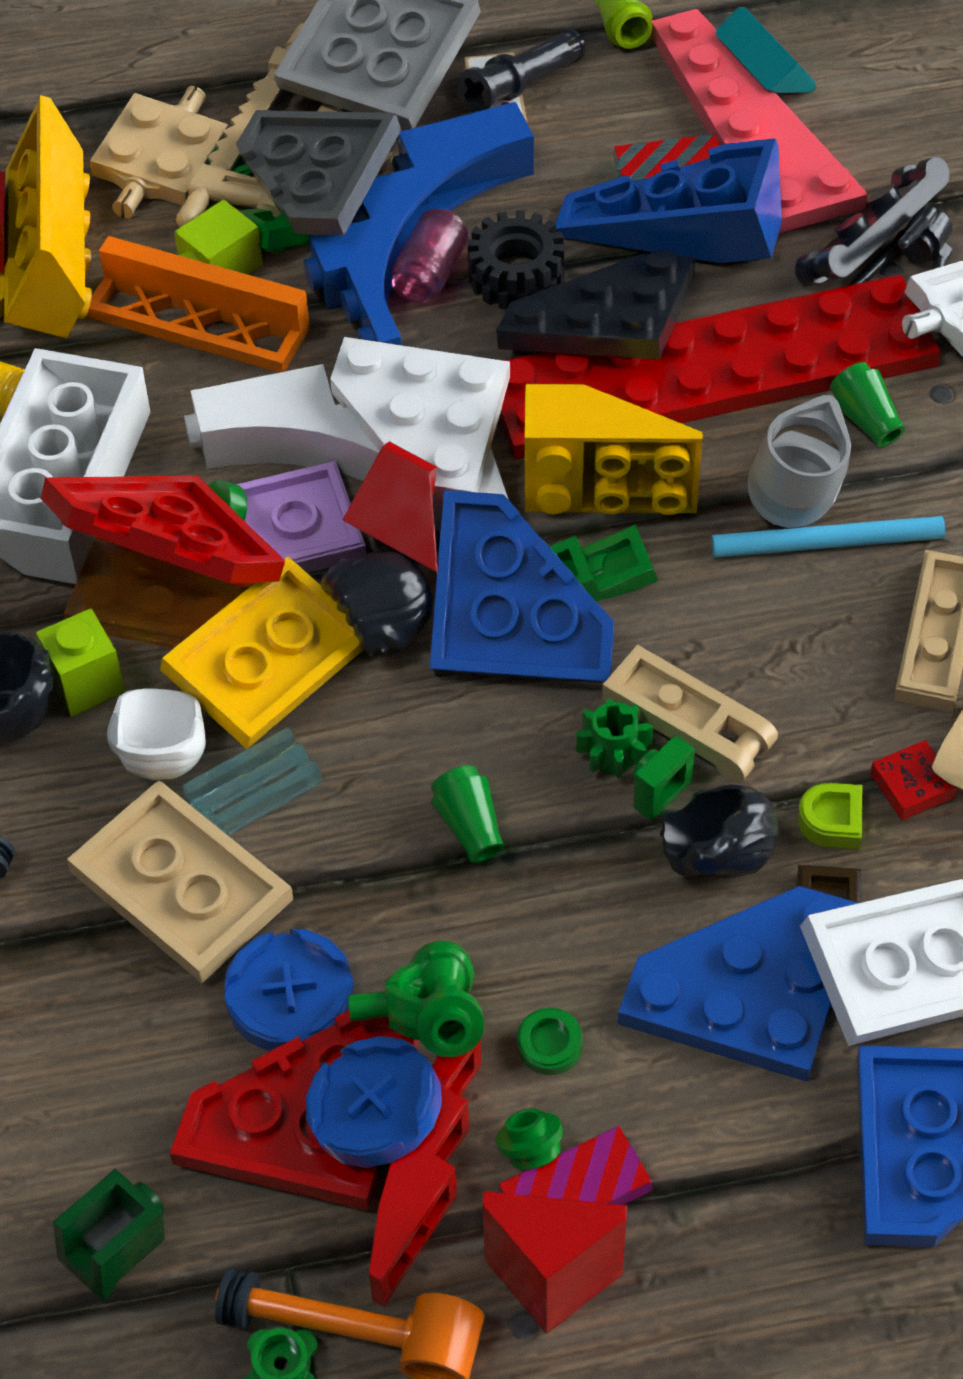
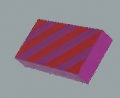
M620 1126L559 1154L553 1161L544 1166L526 1170L499 1183V1193L624 1205L650 1192L652 1189L650 1176Z

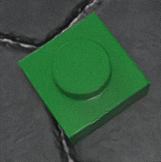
M257 208L239 210V212L259 227V246L262 252L282 253L286 247L308 244L309 234H295L281 213L278 217H274L271 210Z
M675 735L659 751L656 749L648 751L638 762L633 772V779L635 780L633 808L653 821L692 783L695 748Z

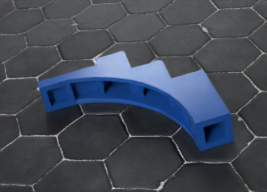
M516 102L401 131L398 135L399 155L392 157L394 173L378 176L374 179L345 235H309L311 258L304 259L303 261L309 287L312 291L320 289L328 310L342 306L347 321L349 323L357 321L359 329H357L358 339L402 345L401 335L388 309V302L396 275L418 240L438 220L472 197L498 185L534 175V135Z

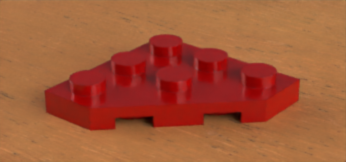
M198 475L45 477L40 499L67 528L234 586L249 587L256 582L280 581L285 560Z
M349 1010L334 1017V1025L303 1041L298 1036L252 1060V1068L220 1085L214 1080L193 1091L190 1094L170 1151L172 1164L368 1210L382 1165L365 1168L342 1164L326 1153L306 1120V1095L315 1073L322 1065L327 1062L328 1066H330L336 1059L343 1056L340 1050L355 1041L383 1036L404 1039L417 1048L419 1040L406 1037L390 1029L389 1018L351 1022Z

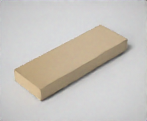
M925 550L893 701L953 713L963 669V557Z

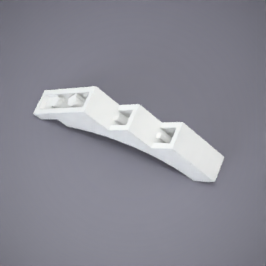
M323 364L191 390L194 414L184 415L191 449L202 448L207 469L259 463L292 464L310 467L336 461L340 474L364 481L379 453L362 431L361 422L348 406L343 408L341 404L335 405ZM490 447L478 492L504 494L508 499ZM433 500L434 526L441 532L443 502Z

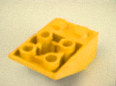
M526 384L525 512H545L548 514L563 512L604 514L660 513L664 515L697 513L703 433L586 385Z

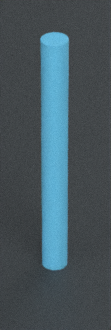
M943 516L716 534L711 535V549L713 558L944 539L945 522Z

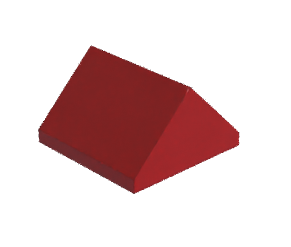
M484 1191L482 1208L485 1262L547 1334L623 1275L628 1205Z

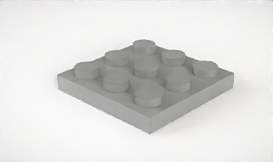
M318 0L274 73L277 87L351 112L396 113L401 128L413 129L416 127L481 13L478 0Z

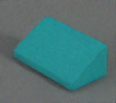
M740 6L717 28L716 36L766 90L776 93L812 92L816 88L814 85L816 82L746 7L742 8Z

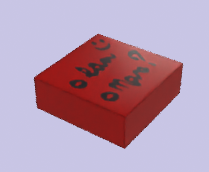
M926 740L872 762L870 775L901 821L956 797L957 787L945 782L932 770L937 755Z

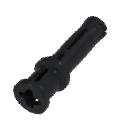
M568 29L560 35L518 55L499 54L491 58L484 68L471 67L461 72L457 81L459 98L467 110L472 113L493 108L496 102L501 99L511 101L521 96L526 84L572 62L575 63L581 60L586 50L584 40L569 46L567 43L577 39L580 34L575 30Z

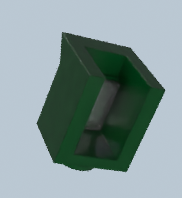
M115 1168L53 1221L57 1259L105 1303L118 1281L165 1240L163 1217L165 1209L161 1200L149 1186L140 1181L133 1185Z

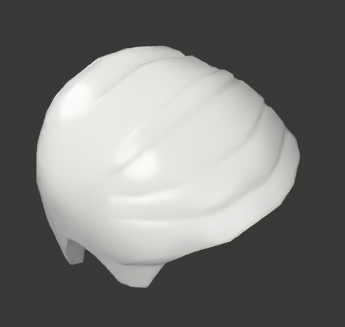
M143 688L125 692L118 697L107 728V741L111 751L119 757L128 772L144 779H174L184 775L198 763L206 746L200 702L193 695L169 689Z

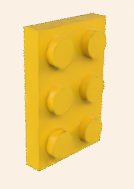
M288 556L284 559L285 564L279 582L254 583L162 658L160 671L183 692L193 695L200 702V707L246 749L251 747L363 651L358 638L354 635L353 627L349 626L346 622V614L337 610V602L333 601L328 591H324L317 581Z

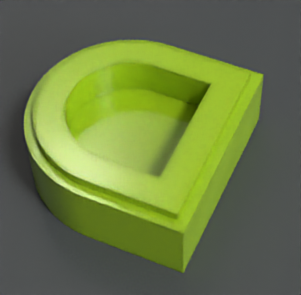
M822 783L808 789L802 796L799 804L797 821L801 833L809 841L822 847L860 850L862 840V785Z

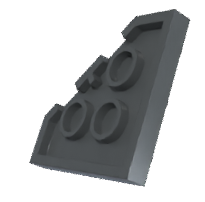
M256 110L236 145L243 162L295 234L344 236L395 143L401 127L396 113Z

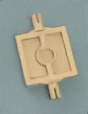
M189 86L178 105L175 106L134 93L91 158L90 168L92 176L113 182L123 189L112 205L113 211L119 217H122L124 213V218L130 219L141 200L145 198L162 199L182 206L189 196L188 188L192 177L203 163L209 165L207 155L212 153L215 143L226 138L223 135V130L228 128V124L196 114L206 101V95L200 88L197 87L195 91V86Z

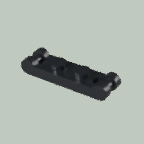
M931 157L920 161L917 166L909 164L897 168L892 173L891 184L876 191L867 199L869 208L863 213L849 217L835 228L837 234L835 239L820 252L814 251L803 254L797 259L795 264L797 279L806 286H813L823 283L827 279L835 280L851 274L946 186L949 181L950 172L944 159Z

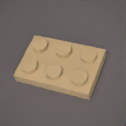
M160 780L155 782L67 858L70 872L201 983L207 980L293 901L290 885Z

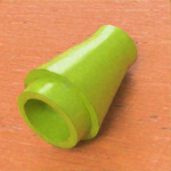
M594 0L595 5L600 11L607 37L614 45L632 49L639 47L650 37L653 27L652 13L648 6L639 0Z

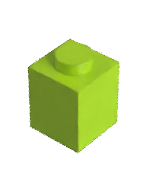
M224 199L174 231L179 256L247 275L263 265L261 247L259 246V227Z
M92 608L36 632L39 645H42L45 650L49 651L51 669L54 672L53 686L71 717L125 693L116 649Z

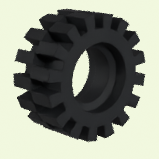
M516 210V218H508L507 212L504 211L497 213V222L487 217L482 220V229L475 226L472 230L471 239H468L467 245L469 283L472 282V290L476 295L482 293V300L490 305L495 299H498V308L507 310L509 302L564 282V237L561 231L556 232V224L551 220L543 225V216L534 213L531 219H525V211ZM510 256H523L532 259L528 263L517 265L507 264L500 260Z

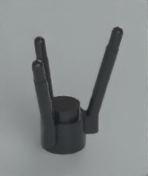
M933 206L922 207L912 216L904 230H900L893 241L849 285L868 282L900 250L908 259L914 262L921 263L932 259L934 261L932 270L945 266L953 253V249L946 243L952 234V224L948 216Z

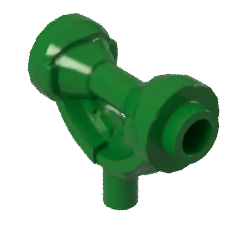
M435 941L425 944L415 952L409 964L401 967L385 980L386 991L348 995L351 1022L389 1018L390 1029L406 1037L420 1040L428 1051L440 1057H457L468 1053L477 1046L482 1038L485 1024L484 1015L478 1001L468 994L475 977V971L469 954L461 946L451 941Z

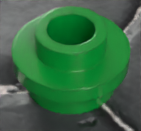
M536 1108L523 1109L507 1118L504 1126L498 1131L495 1142L499 1153L508 1158L514 1168L521 1170L535 1169L550 1163L560 1154L562 1148L560 1140L563 1136V1128L560 1119L555 1114L542 1112Z

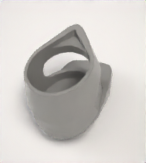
M822 395L779 414L770 424L760 441L758 451L749 469L748 492L751 502L759 514L774 525L787 528L809 525L820 519L833 506L848 471L851 442L840 405L834 396ZM799 424L818 427L827 433L835 441L839 451L817 438L794 431L784 432L776 440L773 441L779 431L786 427Z

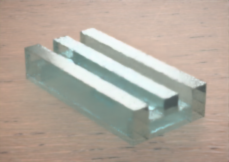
M287 727L183 784L182 787L188 804L225 834L229 835L322 783L320 768L314 761L310 762L308 760L307 751L301 744L297 745L295 743L294 734ZM294 766L297 769L296 771L290 773L289 775L281 778L280 780L264 788V783H266L267 781L275 778L276 776L284 773L285 771L293 768ZM240 796L246 798L217 815L213 813Z

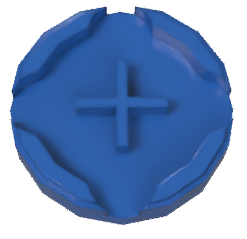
M290 929V934L282 933L274 936L272 931L257 936L237 952L226 971L224 999L233 1027L249 1043L271 1051L298 1036L303 1041L334 1025V1017L349 1010L348 995L354 994V980L345 954L329 938L306 929Z
M378 1036L355 1041L340 1050L343 1056L336 1059L330 1066L325 1062L315 1073L306 1095V1120L323 1150L342 1164L369 1168L395 1162L415 1150L435 1126L442 1107L441 1083L428 1059L420 1054L415 1046L404 1039Z

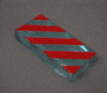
M716 134L614 146V162L618 178L629 176L636 182L662 172L660 164L677 159L679 166L683 167L710 158L708 149L720 145Z

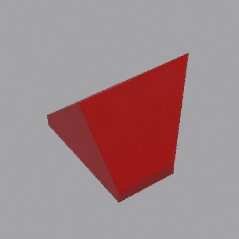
M389 441L382 446L342 520L438 573L433 513V494L437 466Z

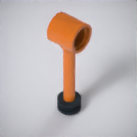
M235 1268L227 1269L215 1296V1320L220 1325H227L229 1323L233 1327L236 1323L237 1328L246 1330L253 1317L402 1348L398 1368L409 1379H469L485 1318L483 1311L467 1300L442 1293H424L416 1298L413 1313H410L408 1319L260 1289L258 1273L249 1272L246 1275V1272L243 1270L239 1274V1270Z

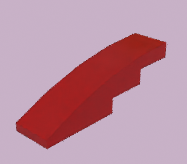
M481 1039L477 1046L466 1054L457 1057L437 1056L432 1068L441 1083L442 1107L435 1126L415 1150L390 1164L378 1207L369 1268L372 1301L382 1307H385L457 1197L456 1167L448 1162L470 1130L468 1100L461 1095L482 1066Z

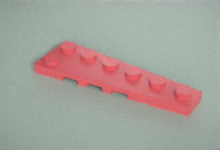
M698 9L652 20L653 27L650 35L710 137L714 134L717 135L719 146L729 143L776 138L779 146L782 224L779 234L866 209L868 194L865 189L775 92L766 90L716 36L717 29Z

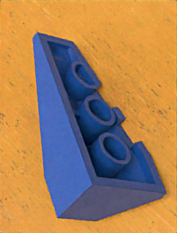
M773 138L723 144L708 149L710 158L680 167L676 159L660 164L662 172L636 182L629 176H622L566 194L555 223L556 232L561 231L566 239L648 252L669 251L677 256H694V259L718 263L752 262L759 259L772 258L782 224L779 146L777 140Z

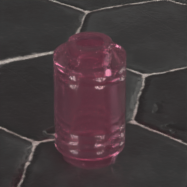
M430 209L420 216L391 271L393 287L405 300L423 304L435 299L441 293L469 239L467 227L456 214L448 210Z

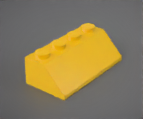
M40 95L6 167L4 322L67 338L77 318L83 320L86 317L92 297L91 288L85 287V277L91 261V250L85 248L84 243L90 224V211L84 210V200L89 189L90 175L84 173L82 147L52 99Z

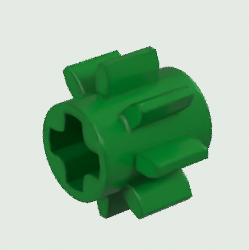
M607 699L606 703L599 706L594 712L586 709L583 711V730L576 732V752L590 753L589 771L593 773L600 770L607 774H615L617 778H622L623 773L628 771L634 764L637 765L647 753L646 747L652 744L653 725L649 723L638 724L639 706L637 704L630 707L627 704Z

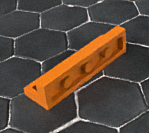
M111 236L106 238L99 249L104 278L91 297L87 318L278 373L286 371L310 329L305 290ZM115 291L136 296L139 301L121 308L108 305ZM175 307L185 310L187 316L168 322L156 318L154 313ZM224 321L234 324L236 330L217 336L205 332L203 327ZM268 335L284 339L277 352L256 347L253 340Z

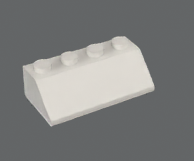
M34 349L0 423V558L22 574L79 585L98 538L67 528L60 522V519L40 499L45 477H115L125 475L151 412L142 367Z

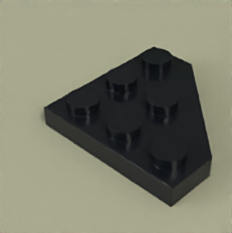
M669 251L640 254L512 301L496 329L498 349L660 359L695 277L694 256H677Z

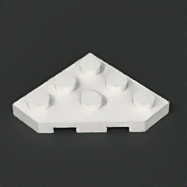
M344 337L330 378L332 394L343 408L348 406L359 419L362 431L380 452L382 446L390 441L437 466L433 500L443 502L444 490L478 492L510 379V362Z

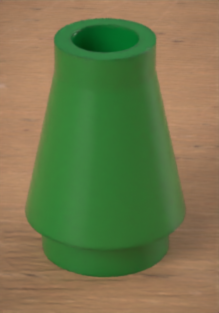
M859 362L846 368L834 378L830 385V390L838 401L841 411L864 431L878 448L892 444L903 435L906 427L898 417L878 369H871L866 362Z
M473 765L456 767L436 778L431 784L434 794L431 805L465 849L470 862L480 863L500 854L504 850L505 845L500 837L488 778L479 775L477 768Z

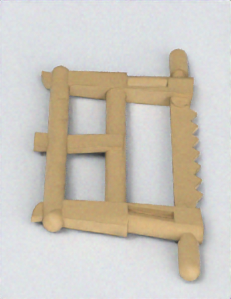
M304 23L299 24L295 28L284 48L277 46L274 49L268 62L269 73L265 78L253 83L255 91L247 94L246 100L248 102L238 107V111L241 114L231 118L233 126L223 130V135L226 138L216 142L215 147L218 150L207 155L211 164L203 163L192 177L188 188L189 196L177 213L176 222L179 227L203 213L209 205V200L220 202L224 199L232 205L271 210L274 217L279 216L280 211L256 178L233 172L232 169L241 156L236 143L256 110H270L282 89L277 87L274 73ZM322 103L318 109L321 112H341L343 110L326 103ZM389 152L380 170L385 171L392 160V152Z

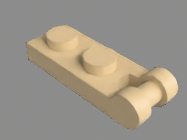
M639 645L630 652L603 684L602 698L604 700L612 699L613 702H621L630 707L637 704L639 706L638 720L643 723L652 724L653 729L670 739L677 735L695 748L697 755L713 763L718 772L732 782H743L755 766L753 761L758 753H767L778 738L776 728L767 719ZM726 729L738 735L739 738L735 743L721 736Z

